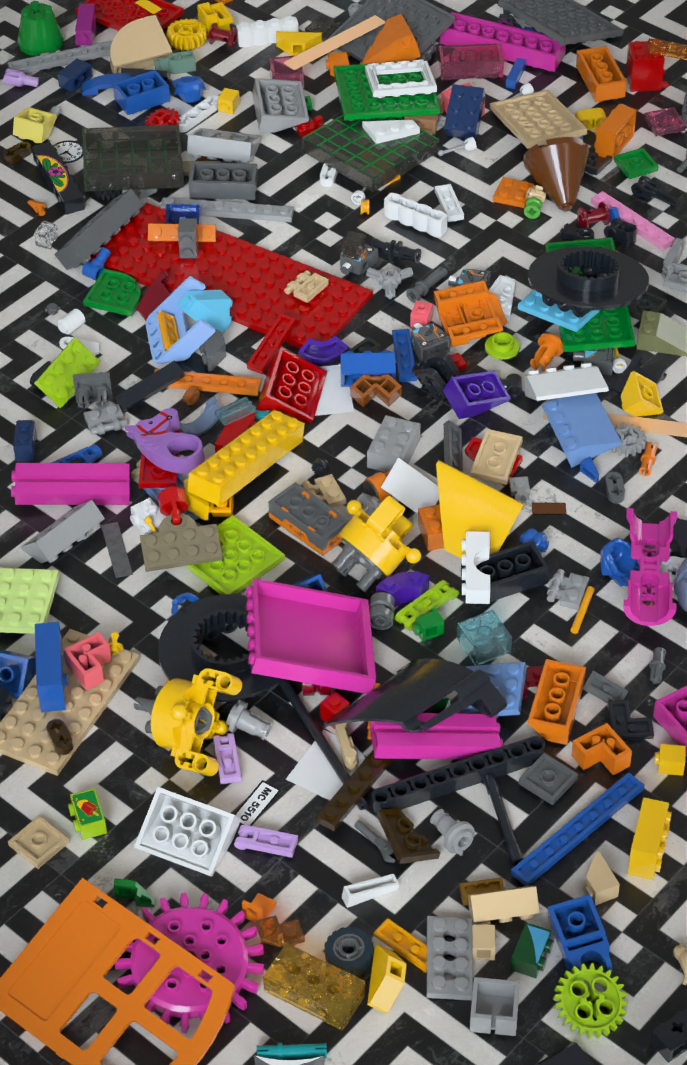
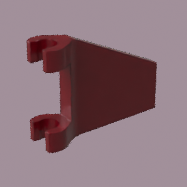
M162 271L155 277L137 307L138 312L145 321L171 295L163 285L168 281L167 277H169L166 271Z

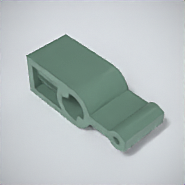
M192 50L172 53L167 58L154 59L155 70L168 71L171 74L196 71L195 56Z

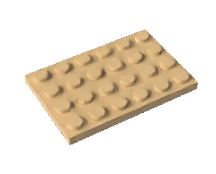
M549 90L490 103V109L527 149L536 144L538 146L547 145L546 140L559 137L579 138L587 134V128Z

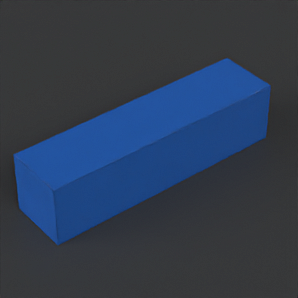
M516 58L506 79V88L516 89L526 68V59Z

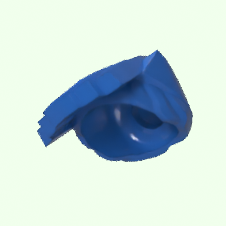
M186 76L172 81L175 88L174 95H178L186 103L199 101L202 92L207 90L201 76Z
M616 538L608 542L601 549L602 575H609L617 585L627 587L628 580H630V571H639L637 559L631 557V544L621 538Z

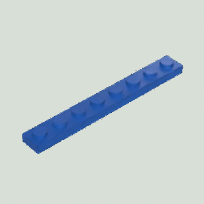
M627 773L513 867L511 875L524 886H529L644 790V784L632 774Z

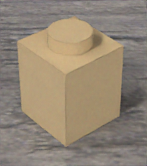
M484 923L472 925V960H495V925Z

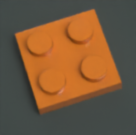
M503 177L493 195V202L525 208L527 190L529 187L533 188L534 183Z

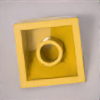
M632 371L621 394L623 410L635 417L662 414L663 408L657 384Z

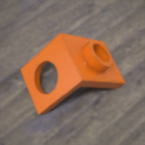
M258 893L251 903L243 900L242 911L245 913L246 919L262 926L276 907L277 902Z

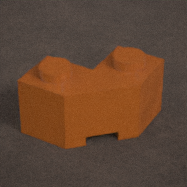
M362 375L350 386V396L362 407L375 396L390 407L402 395V386L390 375Z

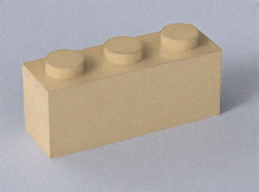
M533 885L468 894L470 917L472 922H477V925L483 923L489 925L491 924L490 920L499 919V923L513 921L512 917L521 916V920L532 919L534 914L540 913L537 889Z

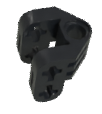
M443 351L430 354L412 368L413 373L423 388L428 389L430 394L439 401H443L446 398L443 392L446 384L443 379L448 383L451 377L461 376L452 358Z

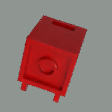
M660 41L628 42L626 77L630 92L657 91L669 87L667 81H662L665 74V58Z

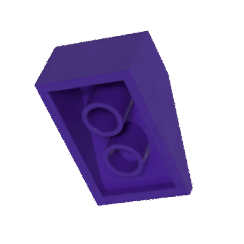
M495 370L451 377L443 389L458 419L474 417L511 399Z

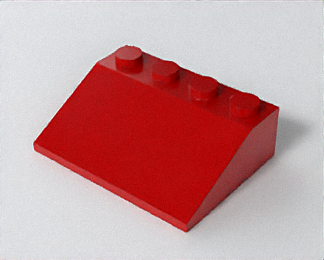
M280 347L271 359L256 409L260 411L271 410V412L273 410L280 411L282 414H286L298 421L313 422L327 371Z

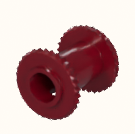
M213 23L209 29L208 41L210 44H213L215 40L226 42L229 48H233L237 41V28L232 27L230 31L219 29L217 23Z
M600 202L598 208L588 211L580 207L577 211V218L581 228H589V224L600 221L604 225H608L610 213L607 205L604 202Z

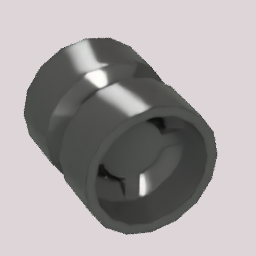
M379 592L371 596L369 613L372 628L385 630L393 625L396 600L391 594Z

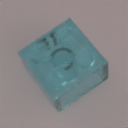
M493 610L457 623V640L475 666L511 653L512 636Z

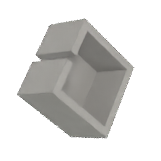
M474 977L470 1032L490 1034L491 1030H495V1034L516 1036L520 981Z

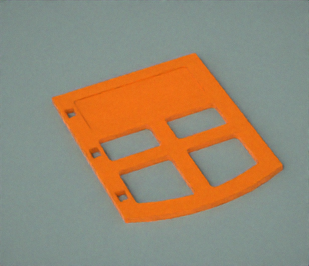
M82 878L1 976L0 1011L71 1065H102V1059L132 1022L139 1024L178 1053L177 1058L169 1065H197L214 1042L224 1023L236 986ZM98 897L107 902L103 908L95 903ZM150 933L160 939L155 945L147 940ZM139 939L158 952L160 958L134 991L127 995L107 981L105 975L133 940ZM176 967L182 969L212 991V996L202 1021L190 1039L180 1034L145 1008L146 1003ZM203 970L212 976L209 982L199 977ZM96 993L117 1008V1012L88 1049L82 1050L63 1036L61 1030L89 995Z

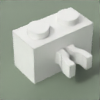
M151 498L130 507V520L134 526H138L142 535L153 533L150 526L144 522L145 517L149 516L152 518V524L157 532H159L162 520L167 517L160 513L159 507Z

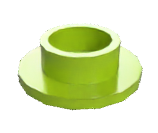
M505 332L496 333L485 342L487 354L500 360L510 359L516 356L520 350L519 341Z

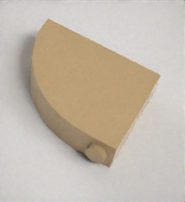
M156 15L134 20L117 32L110 49V66L113 74H121V68L145 69L154 66V59L167 58L169 54H172L171 47Z

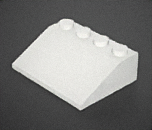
M582 363L581 367L574 368V365L563 366L561 370H557L556 367L546 368V372L530 370L528 374L523 375L525 396L536 401L609 391L599 368L592 365V363Z
M158 787L134 848L212 877L232 843L241 819L234 814Z

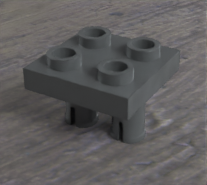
M110 372L73 374L78 407L83 408V403H85V408H88L89 402H96L98 407H102L103 402V407H106L108 401H113Z

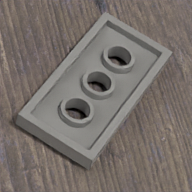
M427 916L426 998L472 1001V918ZM446 935H450L454 937L455 940L452 942H448L443 937ZM450 954L455 957V960L448 961L443 956ZM452 974L455 979L447 980L444 978V975Z

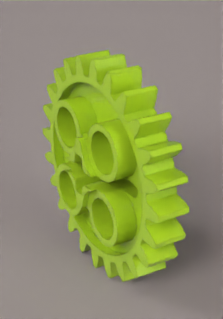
M591 963L588 969L585 964H582L580 971L574 966L571 969L572 974L566 971L564 974L565 978L561 977L558 981L561 986H556L554 991L559 993L553 997V1000L559 1002L554 1006V1009L561 1010L557 1018L564 1017L565 1021L562 1025L570 1024V1032L577 1029L578 1037L584 1032L587 1039H590L593 1033L597 1039L601 1037L602 1032L605 1036H608L610 1029L615 1031L618 1028L616 1024L620 1025L624 1021L621 1017L627 1014V1011L622 1009L628 1005V1002L622 1000L627 996V993L620 992L624 984L617 985L615 982L619 977L611 978V970L603 973V966L595 970L593 963ZM594 984L601 985L603 992H598L594 988ZM572 988H578L582 995H575ZM599 1007H606L609 1011V1015L603 1014L600 1011ZM577 1010H583L587 1014V1018H581Z

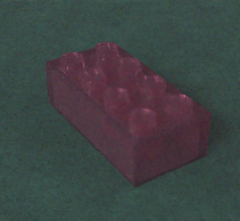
M501 43L439 46L438 62L441 80L503 77L504 59Z

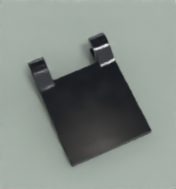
M635 354L629 366L611 386V390L622 394L632 371L658 384L666 378L667 374L665 371L667 367L660 365L654 374L641 368L642 362L640 360L642 356Z

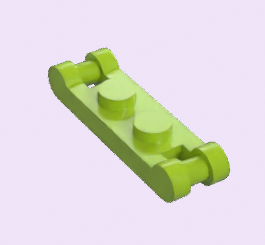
M442 580L396 614L395 620L400 624L403 623L407 630L412 631V624H415V618L430 613L431 608L435 607L437 610L449 600H454L458 596L459 591L454 587L451 588L448 582Z

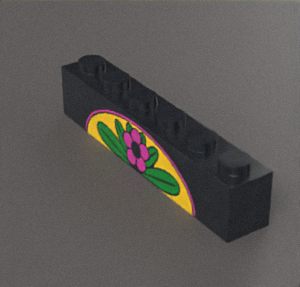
M50 142L32 146L33 160L65 214L68 215L85 210V195L80 192L78 183L75 184L72 174H69L68 167L64 165L62 157L58 156L56 147H53Z

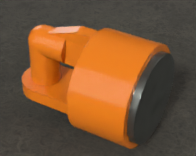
M391 470L385 473L378 472L366 478L363 483L365 493L378 498L381 502L389 495L392 497L391 494L381 488Z

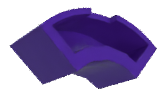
M336 336L324 342L309 338L299 350L298 356L310 363L326 364L340 359L341 354L347 352L349 346Z
M418 571L391 575L376 586V593L385 592L391 594L396 600V608L400 604L413 602L428 591L429 575Z

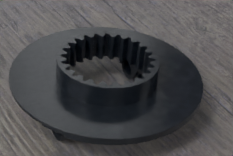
M567 247L553 250L535 259L528 270L530 286L542 294V300L547 306L557 304L561 311L567 312L572 310L573 314L579 318L584 317L592 310H608L629 305L644 296L649 286L648 273L639 262L622 253L597 247ZM581 267L580 269L584 277L574 276V273H569V268Z
M225 594L203 598L182 608L168 621L159 639L158 657L162 671L169 681L175 678L192 681L194 674L199 676L200 672L204 669L226 672L238 677L242 681V689L236 695L217 692L214 703L226 702L227 704H233L238 700L261 694L282 680L281 678L251 673V664H248V654L244 653L242 659L236 657L235 661H232L229 658L224 662L221 658L218 661H215V657L209 659L208 654L203 655V650H199V646L204 640L214 641L222 632L229 634L235 631L237 627L239 629L245 627L247 632L249 626L247 623L249 611L246 610L248 597L245 595Z

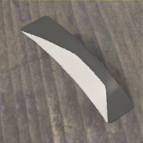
M254 1056L255 1065H324V1056L304 1060H276Z

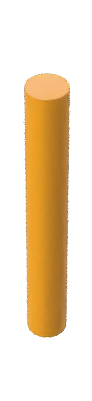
M588 586L571 627L570 631L574 634H577L594 593L595 589L591 586Z

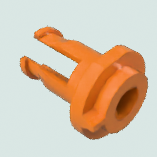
M544 333L538 339L540 347L536 351L534 358L530 360V365L535 370L541 365L544 372L554 356H560L563 353L562 340L551 333Z

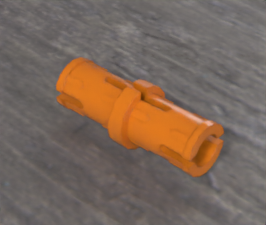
M652 442L646 444L645 452L641 456L642 463L639 473L643 475L645 470L644 476L651 474L652 465L656 461L655 454L658 446L654 443L653 448H651Z

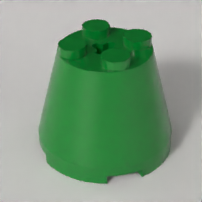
M32 1L30 5L21 10L17 40L20 50L25 54L38 56L39 53L47 52L50 54L58 51L63 46V33L50 5L39 3V1Z

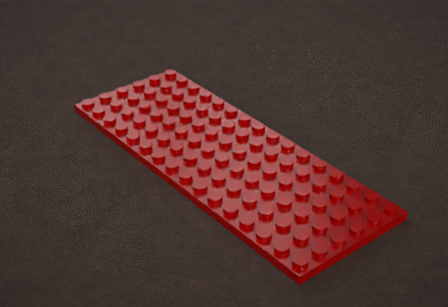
M147 202L139 209L140 212L136 216L129 218L131 220L129 223L121 226V230L117 234L110 236L111 240L100 246L111 252L104 263V269L125 273L134 278L137 283L150 287L155 277L162 271H166L169 277H167L168 281L163 285L170 294L189 276L205 284L204 290H222L232 299L229 315L231 316V321L263 334L268 333L280 313L296 318L297 323L284 342L300 349L309 338L324 342L337 336L373 296V290L219 230H216V242H198L197 258H180L179 242L148 241V224H179V218L185 217ZM100 250L90 256V262L97 257ZM306 270L311 275L317 273L329 279V285L308 303L294 297V292L286 294L284 291L288 283L296 280L297 276Z

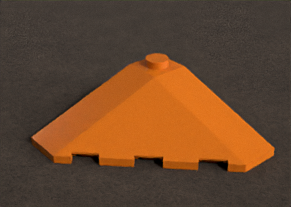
M402 14L386 20L383 29L376 36L373 45L370 46L360 64L411 61L421 57L417 42Z

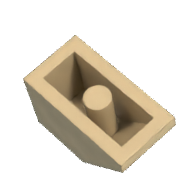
M600 851L595 852L586 875L585 886L583 887L585 895L590 894L596 906L617 898L620 887L619 882Z

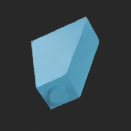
M189 290L177 303L197 322L202 320L222 333L231 324V316L229 315L232 299L222 290Z

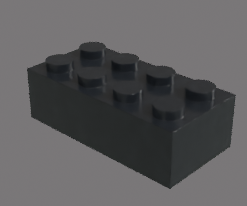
M532 541L490 554L489 560L483 561L476 566L480 572L490 575V602L548 583L549 566ZM461 563V581L465 583V580H462V568H465V566H462Z

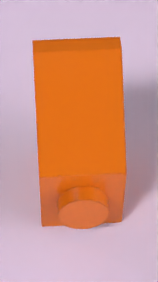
M347 52L328 53V60H325V64L331 76L335 77L333 66L349 65Z

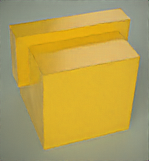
M209 2L197 5L198 21L203 22L208 34L213 23H217L219 29L230 31L233 17L222 2L212 5Z

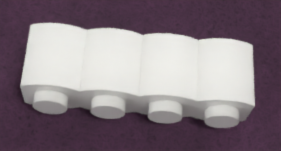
M287 16L283 19L272 18L268 21L257 20L253 23L243 22L236 25L239 47L276 43V31L299 32L297 18L293 16Z
M390 193L384 199V215L387 218L398 220L406 226H413L415 229L427 232L434 237H442L447 232V214L443 211L433 210L430 206L418 204L416 201L404 198L396 193Z

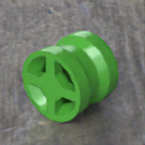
M535 197L527 199L524 208L525 216L531 219L539 217L542 202Z

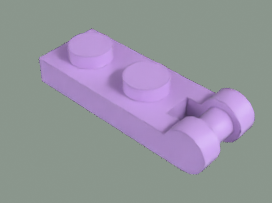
M228 733L227 736L222 737L214 735L213 743L216 759L219 764L220 783L226 784L242 781L234 733Z
M241 825L238 832L239 837L236 838L234 846L240 850L247 848L293 858L298 835Z

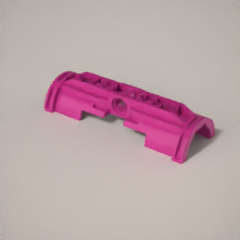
M627 508V520L630 524L631 557L637 559L639 571H630L628 600L624 599L623 609L626 616L637 624L646 626L660 625L668 622L676 613V603H672L673 583H669V573L660 572V565L662 561L667 562L670 559V542L673 539V525L677 520V511H670L669 516L665 520L660 521L659 524L642 523V520L638 519L634 514V508ZM651 545L654 549H647L645 546ZM650 601L653 603V605L648 606L645 605L643 602Z

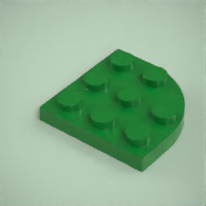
M103 269L83 302L84 306L132 317L141 301V290L136 284V280L131 276Z

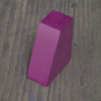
M79 4L75 28L76 45H92L96 35L95 4Z

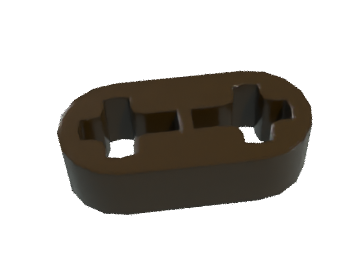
M20 142L6 149L3 152L4 161L8 164H13L26 158L31 154V145L28 142Z
M60 719L49 721L46 728L55 751L60 755L71 753L73 742L65 723ZM54 728H57L60 733L57 734ZM63 740L65 746H63L62 744H60V741Z

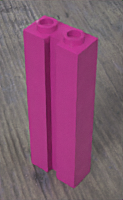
M16 463L15 470H12V482H15V486H11V497H15V505H79L93 500L95 505H129V464Z
M421 713L416 718L419 721L427 722L439 713ZM454 714L427 731L422 730L414 733L404 730L400 724L370 722L374 758L466 759L503 746V739L499 737L500 724L497 723L496 716L490 718L485 714Z

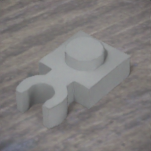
M528 477L509 478L511 496H515L517 501L524 500L525 504L528 505L530 495Z

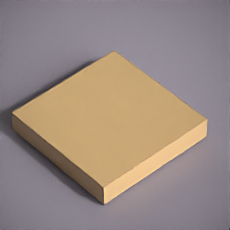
M40 815L8 841V845L37 869L70 843L67 836Z

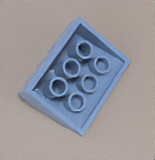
M597 393L554 398L541 404L571 468L580 464L588 457L593 458L622 444Z

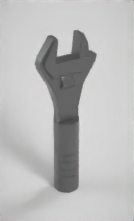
M360 820L357 821L354 827L378 847L384 861L395 863V859L391 857L394 853L391 845L380 839Z

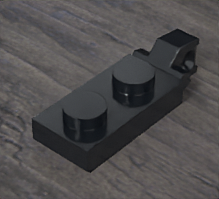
M503 10V14H500L498 19L499 23L518 28L519 25L514 16L510 15L511 12Z

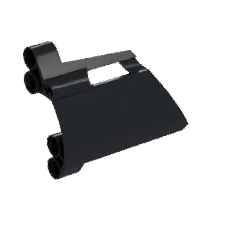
M416 659L398 670L396 675L324 723V726L329 727L358 721H377L400 724L404 730L414 733L422 730L427 731L470 705L477 709L478 713H483L492 718L507 707V702L498 689L490 682L489 676L482 670L472 671L457 663L441 659ZM453 691L458 693V700L427 722L419 721L416 718Z

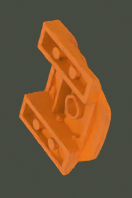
M485 281L434 291V300L444 333L450 337L451 347L469 344V340L503 331V326L507 323V319L501 308L498 296L488 291Z

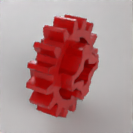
M168 107L166 110L161 108L155 110V113H150V116L146 117L145 123L148 131L151 133L155 132L158 134L162 132L163 134L167 131L169 132L171 128L175 129V125H179L180 118L178 111H175L174 108L170 110Z

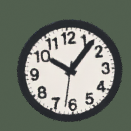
M66 140L53 145L57 149L58 156L62 157L63 163H72L84 156V147L79 142Z

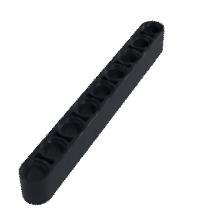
M539 736L529 737L377 788L371 795L372 811L377 815L378 810L391 808L402 810L484 782L483 777L487 774L492 773L497 778L530 767L545 753V740Z

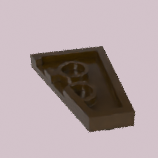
M399 808L378 810L377 818L399 864L439 859L440 852L436 848L433 849L427 843L428 839L424 835H419L413 828L414 824Z

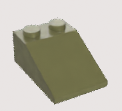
M643 311L638 332L637 350L687 357V327L662 313Z

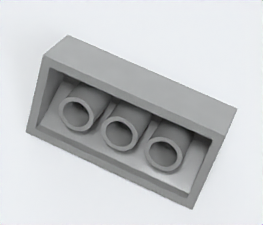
M93 500L84 502L65 513L21 546V549L40 563L47 561L51 563L59 558L57 554L61 551L64 553L71 549L73 542H79L87 536L86 532L89 530L92 532L100 527V522L105 518Z

